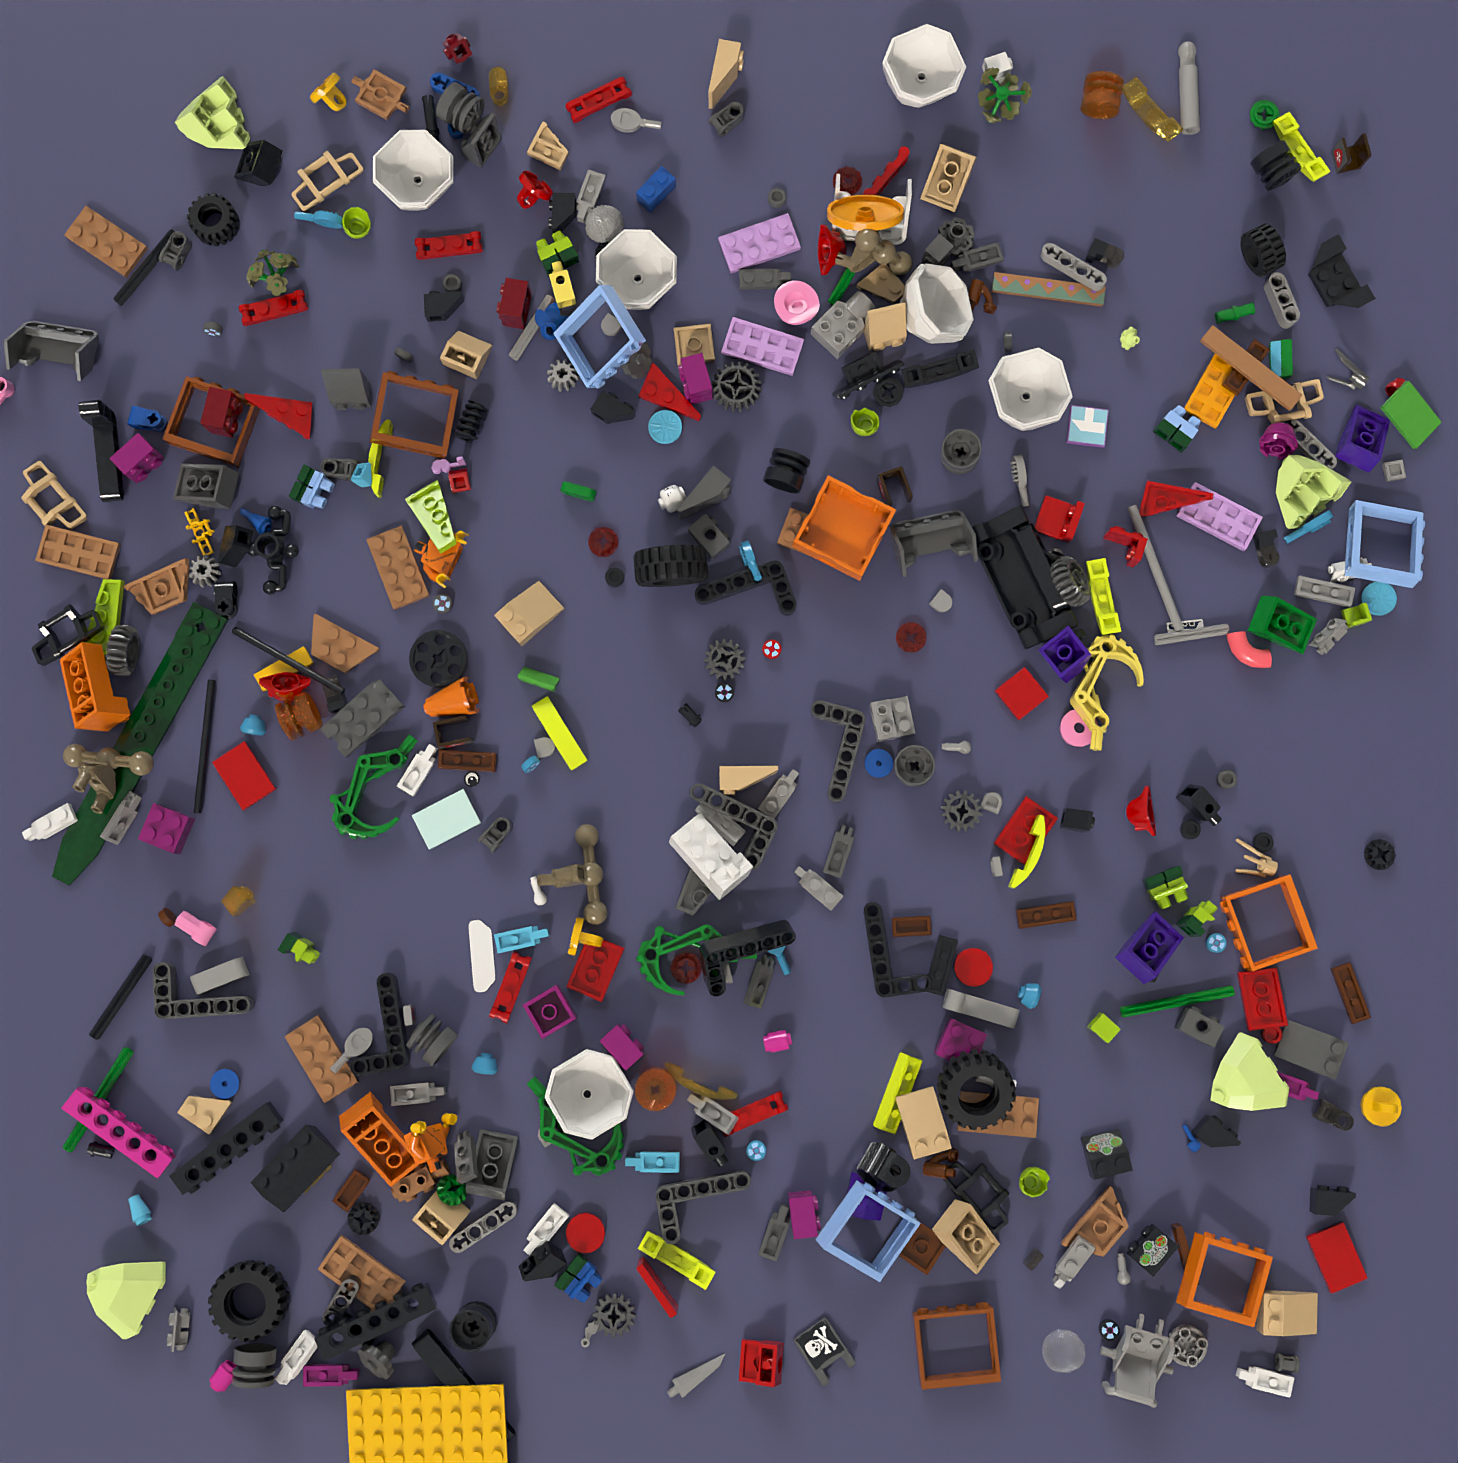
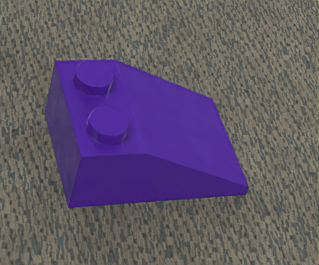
M1356 404L1338 443L1335 457L1369 473L1382 458L1390 420Z
M1154 911L1123 945L1115 958L1138 980L1145 984L1158 976L1184 937Z

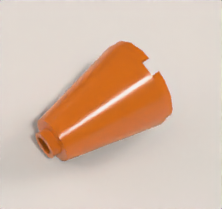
M462 677L425 700L423 704L425 713L431 717L478 713L479 708L476 709V704L479 703V698L474 684L468 683L469 677Z

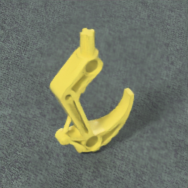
M1113 634L1098 636L1093 640L1088 651L1092 654L1091 658L1094 659L1089 668L1086 663L1084 667L1086 673L1070 697L1071 705L1089 728V731L1092 732L1090 749L1093 751L1102 750L1103 733L1106 732L1109 725V717L1102 710L1099 697L1094 690V684L1106 659H1115L1127 664L1136 676L1137 686L1141 687L1144 682L1138 656L1132 652L1131 646L1127 647L1126 642L1121 638L1119 641L1116 640ZM1102 645H1106L1109 648V652H1105ZM1095 718L1101 720V727L1096 725Z

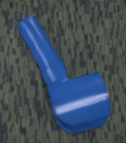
M1187 1124L1182 1127L1190 1139L1187 1147L1195 1153L1200 1149L1201 1144L1194 1138Z

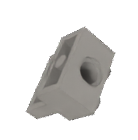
M908 696L871 702L869 704L877 742L916 734Z

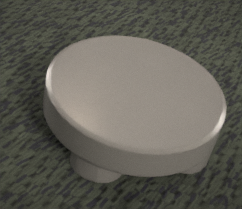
M1188 1324L1179 1325L1171 1330L1168 1337L1174 1339L1175 1350L1173 1360L1182 1366H1197L1204 1359L1208 1347V1341L1198 1328Z

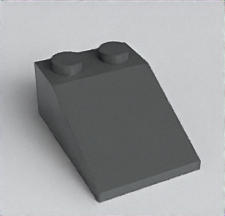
M490 113L482 118L478 124H475L468 139H464L461 144L460 150L463 157L480 168L483 167L502 140L495 114Z
M360 368L321 369L327 395L333 408L343 411L347 410V408L365 410L366 407H371V384Z
M181 463L173 500L213 508L231 509L239 473L225 465Z
M713 466L677 509L678 518L683 520L719 504L722 499L726 500L732 493L730 491L732 488L731 479Z
M1287 1020L1288 1026H1284L1282 1039L1278 1042L1273 1056L1336 1080L1349 1042Z
M480 1129L475 1148L478 1177L467 1182L466 1193L505 1201L518 1142L517 1136Z

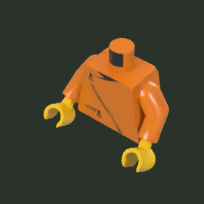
M463 531L454 533L457 544L441 554L431 539L428 544L418 541L415 545L414 551L422 554L423 570L430 580L438 583L443 588H446L444 582L451 580L450 577L463 550V546L460 543L467 544L463 538L469 536V534Z
M443 1114L441 1117L443 1125L438 1123L426 1127V1122L417 1121L410 1127L412 1132L403 1136L408 1146V1151L415 1163L419 1165L427 1162L430 1173L442 1169L439 1157L446 1155L448 1152L446 1138L450 1130L449 1124L454 1125L457 1122L456 1114Z

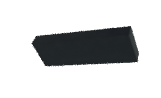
M942 935L938 936L928 973L933 983L932 987L926 992L940 996L944 995L958 940ZM926 980L925 988L929 985L928 980Z

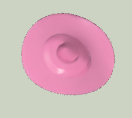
M790 281L783 284L776 291L774 297V305L778 316L788 324L798 325L805 323L815 317L819 311L820 303L816 292L811 286L801 281Z

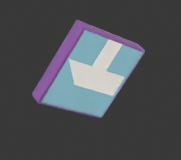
M1071 405L1066 443L1104 448L1109 410Z

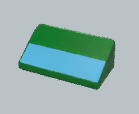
M1292 339L1269 342L1270 370L1282 379H1289L1293 375Z

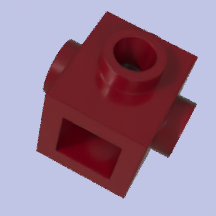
M458 33L450 34L442 42L445 47L443 52L447 59L453 60L456 64L464 62L473 55L469 48L471 45L468 39Z

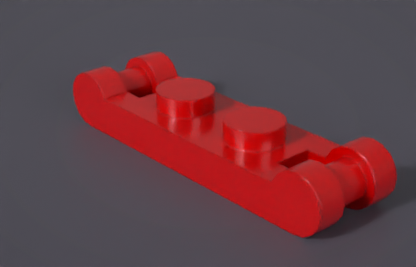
M619 77L566 103L565 107L571 113L573 123H578L583 118L607 106L631 97L633 93L626 86L625 78ZM620 88L621 91L616 92L615 89ZM581 106L582 110L577 111L576 108Z
M903 146L899 149L897 158L893 163L890 161L886 165L882 176L878 175L872 183L873 186L866 188L863 195L879 196L907 163L910 153L908 147Z
M473 231L467 234L414 239L415 246L417 247L416 258L424 260L483 252L482 244H480L481 232ZM473 241V245L468 246V242ZM430 246V251H425L424 247Z
M296 290L290 294L251 304L239 305V312L243 316L241 319L243 326L307 311L308 305L304 301V291ZM297 300V304L293 306L292 301ZM255 311V316H250L249 312Z
M516 951L511 956L510 963L489 1014L490 1018H499L506 1024L510 1019L532 961V957H523ZM516 963L523 965L521 970L515 968ZM500 1005L507 1007L505 1012L499 1010Z
M782 1091L732 1111L731 1113L739 1117L729 1135L787 1111L789 1108L782 1099ZM775 1101L777 1107L772 1109L769 1102ZM722 1131L724 1137L729 1136L728 1134Z

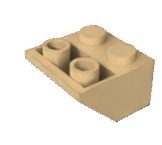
M457 331L447 341L440 360L444 366L478 379L493 345Z
M436 1191L412 1220L439 1244L443 1245L471 1210L463 1203L456 1206L443 1203Z

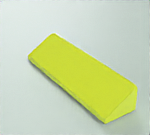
M902 1052L899 1053L874 1120V1127L896 1134L901 1117L895 1097L912 1091L922 1060Z

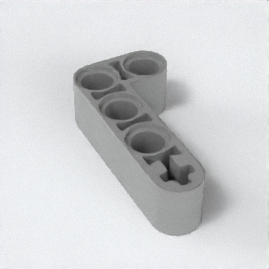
M948 988L946 989L942 1008L1015 1029L1020 1011Z

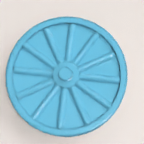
M661 410L650 418L648 430L650 436L656 442L669 444L676 441L681 435L682 422L676 413L669 410Z
M1373 582L1365 587L1361 600L1362 603H1367L1371 614L1381 616L1394 609L1397 595L1391 585Z

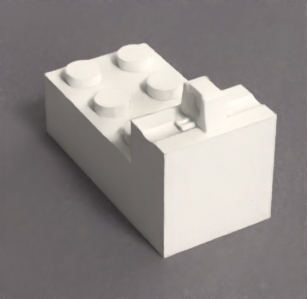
M701 813L670 837V845L719 900L746 879L753 868L741 852L736 854Z

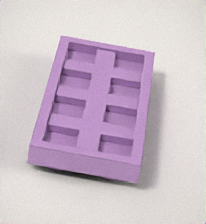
M788 213L718 237L730 274L801 249Z
M733 317L721 354L793 376L804 339Z
M1194 482L1191 489L1214 493L1213 500L1182 507L1177 517L1245 551L1263 517Z

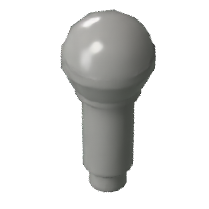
M968 741L942 744V749L968 754L971 751V744Z
M1118 1253L1119 1272L1117 1280L1120 1284L1126 1285L1131 1281V1276L1127 1271L1124 1253Z

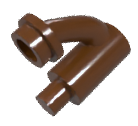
M973 279L968 292L971 310L973 311L974 307L978 305L981 294H983L986 303L983 305V311L988 314H994L997 306L993 303L990 290L984 285L983 281Z
M951 1147L952 1149H949L948 1152L934 1156L929 1162L924 1163L923 1175L942 1179L955 1177V1169H950L949 1165L938 1163L947 1159L951 1163L957 1162L959 1151Z

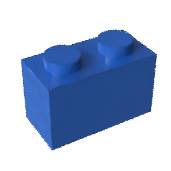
M661 166L636 191L637 201L651 213L676 188L675 177Z

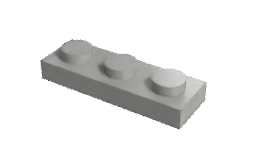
M1304 576L1297 577L1294 590L1295 596L1345 607L1352 606L1355 593L1354 587Z

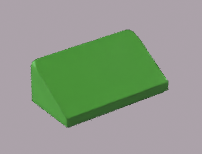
M523 667L518 674L520 681L556 692L559 678L528 667Z

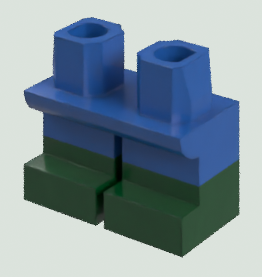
M579 1252L556 1280L554 1286L559 1290H563L572 1300L576 1298L585 1303L591 1293L584 1288V1285L589 1282L596 1288L603 1278L596 1271L597 1267Z

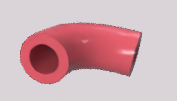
M1245 631L1227 634L1230 650L1240 662L1256 668L1271 667L1272 657L1269 649H1256L1252 647L1248 642Z

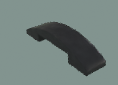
M973 349L958 353L955 357L930 364L901 369L905 387L912 388L963 375L978 369L979 364Z

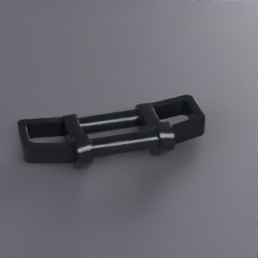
M71 604L65 606L63 611L47 621L38 623L39 630L44 634L45 638L32 647V652L37 663L42 666L60 659L70 649L81 642L89 641L104 630V624L99 613L90 610L80 615ZM69 616L73 620L78 636L61 646L56 633L51 627ZM94 617L96 627L88 631L84 621ZM49 644L53 654L43 659L40 650Z
M959 1161L953 1162L949 1166L950 1169L959 1168L967 1178L957 1186L949 1178L943 1180L952 1189L955 1196H959L963 1202L972 1205L991 1233L996 1234L1009 1222L1008 1216L1000 1206L1009 1195V1192L1006 1188L1003 1189L986 1170L987 1167L983 1163L977 1166L971 1173ZM980 1176L997 1193L996 1197L982 1209L964 1191ZM997 1209L1004 1220L996 1227H992L984 1218Z

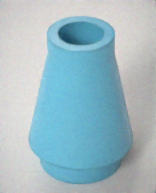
M139 1194L128 1199L132 1220L137 1226L145 1224L152 1219V1212Z

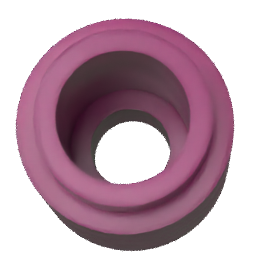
M785 1030L767 1033V1036H763L766 1052L771 1051L773 1053L787 1050L789 1045H792L791 1035L786 1033Z
M230 1360L221 1363L209 1379L210 1387L216 1392L226 1391L232 1383V1378L235 1376L232 1370L238 1366Z

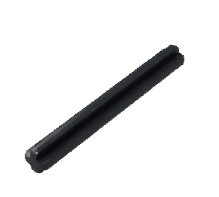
M170 229L114 296L113 300L117 304L122 306L159 262V255L166 246L171 234L175 232L174 230Z
M146 954L141 956L89 1033L90 1037L95 1040L101 1038L152 962L150 956Z

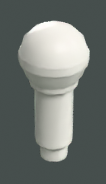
M536 876L531 877V885L535 894L534 902L537 905H544L547 902V896L542 892L541 887L538 886Z

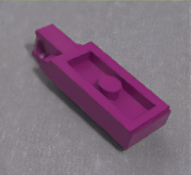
M1277 1072L1281 1080L1285 1081L1289 1087V1097L1300 1101H1305L1306 1096L1315 1100L1318 1099L1319 1092L1309 1089L1310 1084L1306 1081Z
M305 1364L303 1367L304 1387L343 1386L348 1384L349 1380H357L360 1377V1369H349L348 1364Z

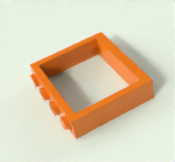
M1291 874L1283 875L1220 897V908L1223 913H1226L1228 918L1226 921L1227 927L1233 932L1235 937L1233 939L1234 946L1240 951L1242 956L1240 962L1247 971H1255L1318 949ZM1280 884L1302 946L1253 962L1231 900Z
M1195 1232L1176 1303L1189 1309L1254 1327L1273 1257L1265 1254L1266 1250L1255 1246L1254 1250L1249 1249L1248 1244L1239 1241L1236 1245L1232 1243L1233 1240L1223 1236L1219 1240L1215 1238V1234L1204 1232L1203 1235ZM1209 1244L1257 1258L1242 1313L1194 1299Z

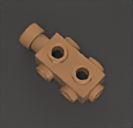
M445 1160L440 1161L442 1169L430 1173L428 1165L419 1164L413 1169L411 1174L405 1175L392 1186L391 1192L394 1198H398L399 1202L403 1200L410 1202L417 1198V1193L423 1191L425 1194L435 1188L434 1184L438 1182L436 1178L450 1174ZM423 1177L425 1179V1182L420 1183V1180L418 1178ZM401 1186H406L407 1192H403Z

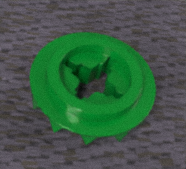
M1268 100L1256 102L1249 113L1250 122H1253L1255 127H1259L1262 130L1272 128L1274 126L1273 121L1280 116L1278 107ZM1265 109V111H1264V112H1265V115L1268 116V117H1266V119L1263 121V119H1262L1263 117L1260 116V115L1262 114L1263 110Z
M454 1174L446 1175L437 1184L438 1197L447 1205H459L466 1199V1183L460 1184L457 1182V1177ZM451 1186L458 1187L455 1193L453 1191H447Z

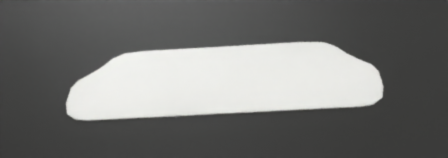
M473 920L469 923L473 987L476 992H485L495 981L491 929L482 921Z

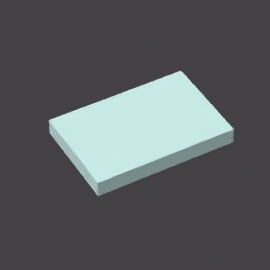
M464 789L412 815L429 850L481 824Z

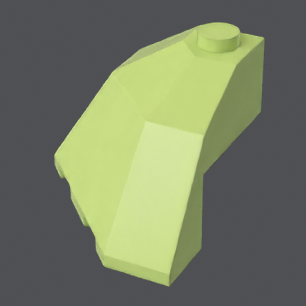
M223 76L197 96L179 114L175 121L178 129L187 138L208 148L244 149L250 141L249 132L244 129L242 124L245 120L241 108H237L235 99H237L236 92Z
M1301 455L1287 456L1278 470L1276 495L1286 527L1288 529L1302 527L1309 516L1313 515L1315 517L1326 509L1325 504L1329 501H1337L1341 498L1351 484V481L1312 459Z
M1240 1032L1220 1063L1213 1081L1211 1101L1228 1108L1250 1111L1285 1107L1287 1105L1289 1087L1276 1072L1278 1069L1271 1058H1267L1259 1039Z
M166 1262L121 1263L101 1267L87 1274V1295L96 1315L122 1339H128L139 1334L143 1327L141 1322L145 1314L149 1315L156 1301L154 1296L158 1289L163 1288L166 1282Z

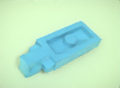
M537 926L494 934L498 953L534 946L541 943L540 938L550 936L549 929L538 930Z
M635 1152V1156L625 1157V1166H635V1171L679 1173L680 1152Z

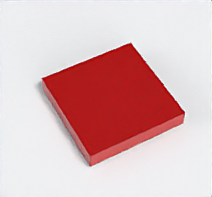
M1025 667L995 690V693L1018 721L1049 697Z

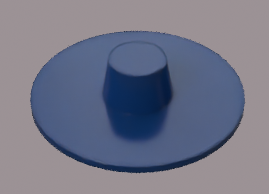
M883 749L872 750L865 758V769L873 777H885L893 768V759Z
M221 1069L214 1073L210 1080L212 1093L222 1099L234 1096L239 1089V1078L236 1073L229 1069Z

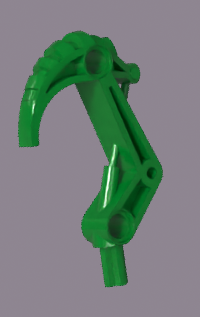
M410 734L398 749L394 748L385 752L360 756L356 763L350 788L339 795L332 794L329 800L331 803H334L335 807L332 822H334L341 835L349 834L351 839H358V837H361L362 840L368 839V837L373 838L381 833H385L399 822L400 819L395 817L387 824L370 826L358 818L356 813L366 785L370 780L377 779L393 769H400L405 766L408 753L418 742ZM395 755H399L401 758L400 762L394 765L392 758ZM348 794L346 804L341 801V797ZM346 815H350L352 818L349 825H345L343 822Z
M708 924L682 936L669 933L662 926H657L655 928V936L651 940L641 943L642 946L636 957V961L640 962L642 966L639 970L641 974L645 973L647 976L645 979L648 982L651 981L654 987L670 994L685 995V991L676 990L663 980L659 969L660 955L688 945L699 948L701 944L696 942L708 941L722 937V935ZM663 934L674 938V940L663 945L661 944ZM648 949L656 951L657 955L654 960L647 959L646 951ZM757 954L741 959H757Z
M536 1076L527 1083V1086L539 1098L537 1101L540 1109L541 1138L569 1151L574 1164L573 1173L577 1176L581 1175L583 1171H591L597 1176L608 1173L610 1170L614 1171L616 1169L614 1164L617 1160H621L622 1154L620 1151L624 1149V1143H622L624 1135L621 1131V1124L619 1123L613 1127V1133L607 1145L599 1152H593L570 1139L567 1133H564L551 1108L544 1105L547 1089ZM555 1122L558 1128H561L562 1133L555 1130ZM574 1153L586 1158V1162L579 1166ZM600 1155H604L607 1158V1163L604 1166L596 1164V1158Z

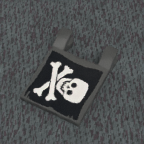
M826 1317L793 1339L822 1386H826L829 1383V1378L822 1369L839 1357H843L849 1368L855 1365L854 1358Z

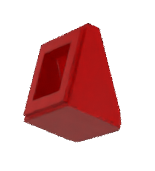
M467 468L448 472L452 493L471 490Z

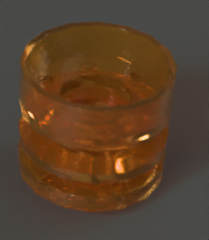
M1096 71L1086 75L1083 87L1084 94L1080 106L1081 112L1085 116L1095 119H1110L1117 116L1120 112V97L1124 85L1123 78L1118 74L1108 71Z
M307 691L294 696V706L288 699L284 700V705L280 702L275 704L278 722L291 741L298 738L297 734L300 737L305 735L304 726L310 733L323 727L318 708Z
M663 1067L646 1069L639 1076L635 1084L637 1101L643 1108L650 1111L666 1109L673 1102L677 1091L675 1077L669 1070ZM658 1085L660 1093L652 1094L651 1086L655 1087Z

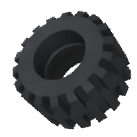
M209 193L204 194L205 197L198 196V200H193L191 203L193 206L188 208L190 214H187V219L189 220L188 224L200 241L205 242L209 246L211 244L219 246V243L225 245L227 240L231 242L233 240L232 236L237 235L236 229L240 227L238 224L240 221L231 203L224 196H218L216 193H212V196ZM214 213L222 214L218 224L211 227L205 226V222L210 215Z
M1264 223L1242 234L1240 241L1241 252L1247 266L1255 275L1264 277L1285 265L1286 251L1284 243L1278 232L1269 224Z

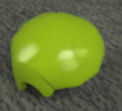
M351 207L345 211L342 218L345 233L354 239L363 238L368 235L371 229L368 213L360 207Z
M867 408L853 411L851 415V428L857 435L870 436L877 432L880 422L878 415L874 411Z
M1036 1166L1027 1167L1020 1174L1019 1188L1027 1196L1038 1197L1048 1190L1047 1185L1050 1177L1041 1168Z

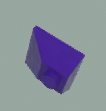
M1069 626L1038 649L1065 683H1068L1083 670L1092 655Z
M851 1172L846 1195L856 1181L865 1184L858 1173ZM875 1188V1192L878 1193L879 1191H881V1190ZM865 1195L851 1216L881 1221L884 1206Z

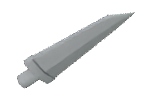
M725 1354L674 1378L672 1381L675 1386L667 1391L670 1398L680 1393L682 1398L685 1397L720 1367Z

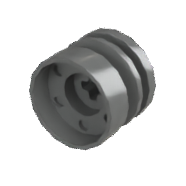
M453 82L441 95L436 108V116L447 124L452 123L453 128L459 129L461 133L468 134L473 126L478 123L483 113L485 102L484 99L476 96V94L468 93V89L459 83Z
M957 429L947 434L943 440L940 452L941 463L945 469L958 475L972 471L978 464L982 450L981 441L978 436L967 429ZM960 450L963 451V455L958 457L957 454Z
M911 745L903 748L895 759L894 770L896 777L907 786L918 787L924 785L931 779L935 771L933 755L928 749L920 745ZM917 762L919 770L911 771L910 763L914 764Z
M431 1014L416 1027L406 1045L411 1049L418 1043L414 1050L416 1054L424 1048L426 1052L422 1059L432 1067L443 1057L459 1035L450 1027L445 1028L441 1032L439 1029L443 1023L442 1020H439L433 1026L432 1024L437 1018L434 1014Z
M263 1343L236 1346L234 1348L233 1362L240 1366L232 1370L233 1375H235L232 1378V1385L248 1389L272 1386L275 1383L273 1375L276 1373V1369L268 1365L276 1362L277 1347Z

